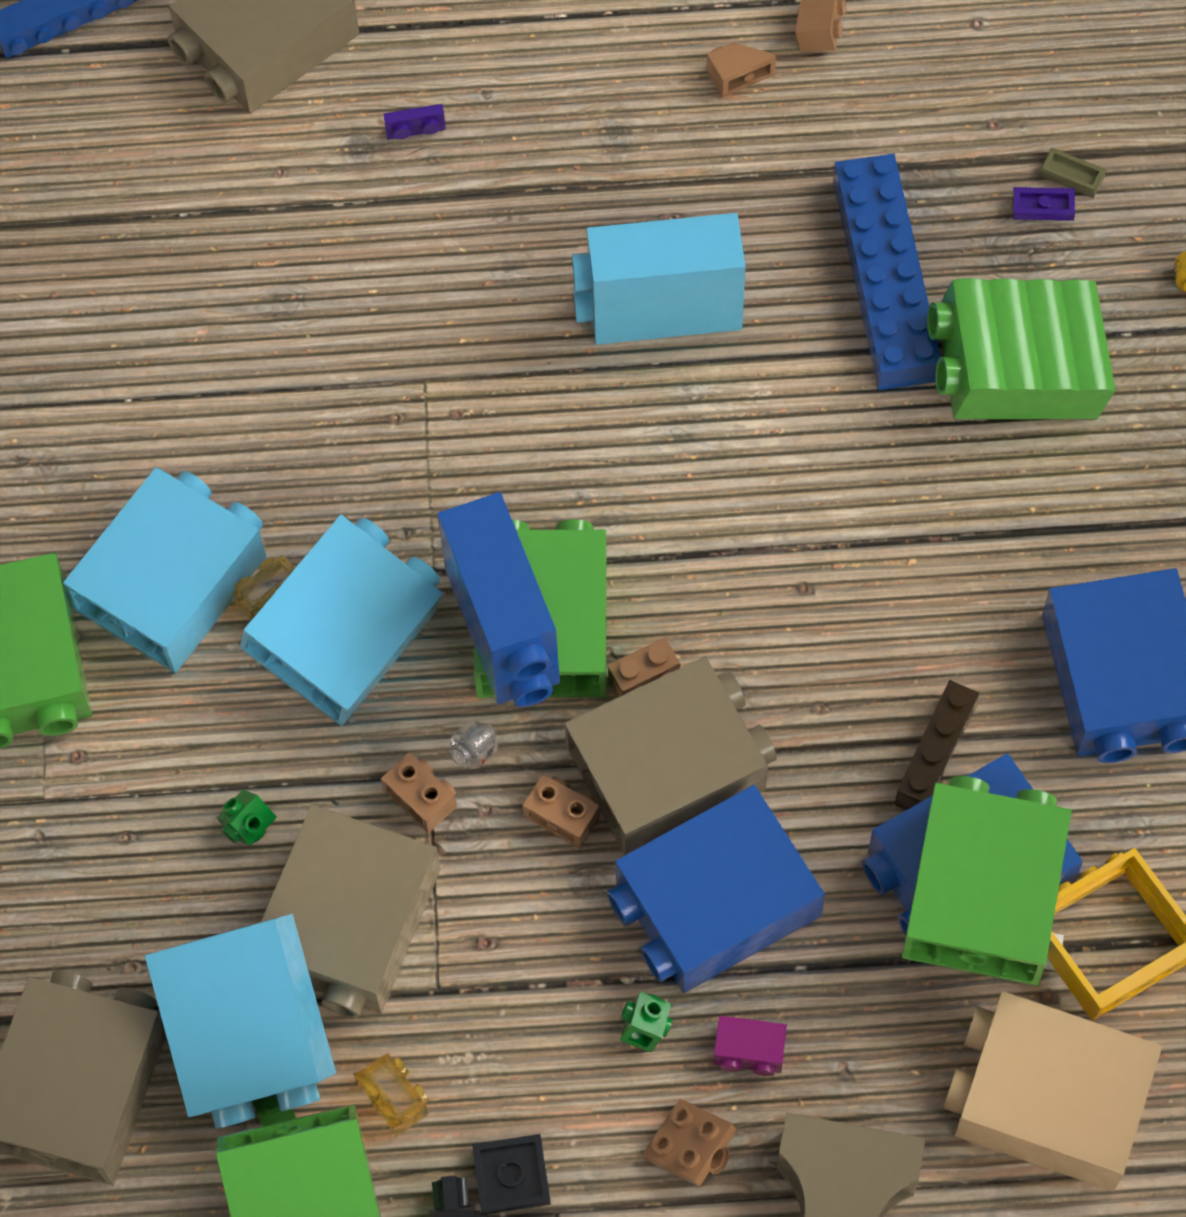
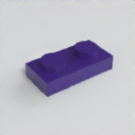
M442 104L383 113L387 140L405 139L413 135L434 134L438 131L446 130Z
M1013 188V219L1074 221V188Z

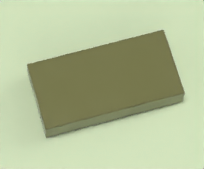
M1051 147L1039 170L1038 176L1067 188H1074L1075 191L1094 198L1106 176L1107 169Z

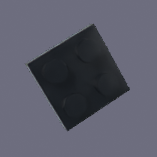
M541 1134L472 1144L482 1214H494L551 1205Z

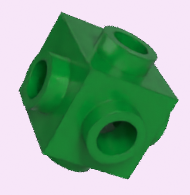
M244 789L236 797L229 799L224 804L223 811L216 817L224 826L221 830L222 833L235 844L240 841L249 846L259 841L265 835L269 825L277 818L257 794Z
M640 991L633 1002L627 1001L624 1006L620 1020L625 1021L620 1041L651 1053L662 1037L665 1038L670 1030L672 1018H669L668 1015L671 1003L661 1000L654 994H646Z

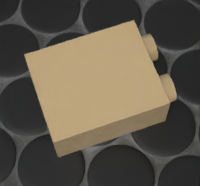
M1004 991L1001 993L995 1012L976 1007L964 1046L982 1052L975 1075L956 1069L943 1108L961 1115L955 1137L1114 1192L1124 1175L1163 1045Z

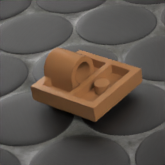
M679 1099L642 1155L648 1162L700 1187L708 1173L717 1175L726 1167L730 1156L727 1145L737 1129L732 1123L685 1100Z

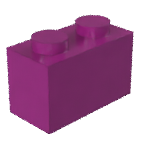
M719 1015L713 1065H720V1069L730 1072L740 1071V1068L754 1070L755 1074L761 1076H773L774 1073H781L787 1024Z

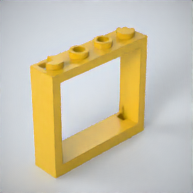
M1136 848L1131 849L1125 854H1122V852L1119 854L1115 853L1106 860V865L1099 869L1096 866H1092L1079 876L1080 880L1073 884L1067 881L1059 886L1055 914L1125 874L1178 945L1177 948L1097 994L1057 937L1051 932L1047 957L1092 1021L1186 965V915Z

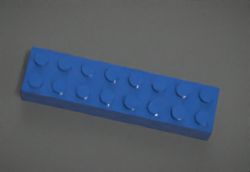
M895 153L837 161L834 166L833 184L878 390L936 382V366L941 355L937 340H931L928 334L927 315L929 302Z

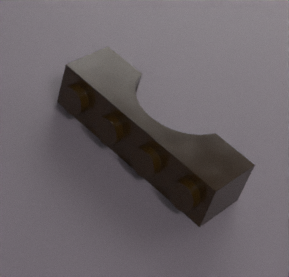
M949 680L900 783L894 805L908 810L933 795L935 783L941 782L959 739L964 735L976 709L979 692Z

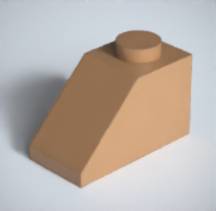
M731 43L724 47L719 46L707 54L706 71L722 97L775 75L776 57L774 53Z

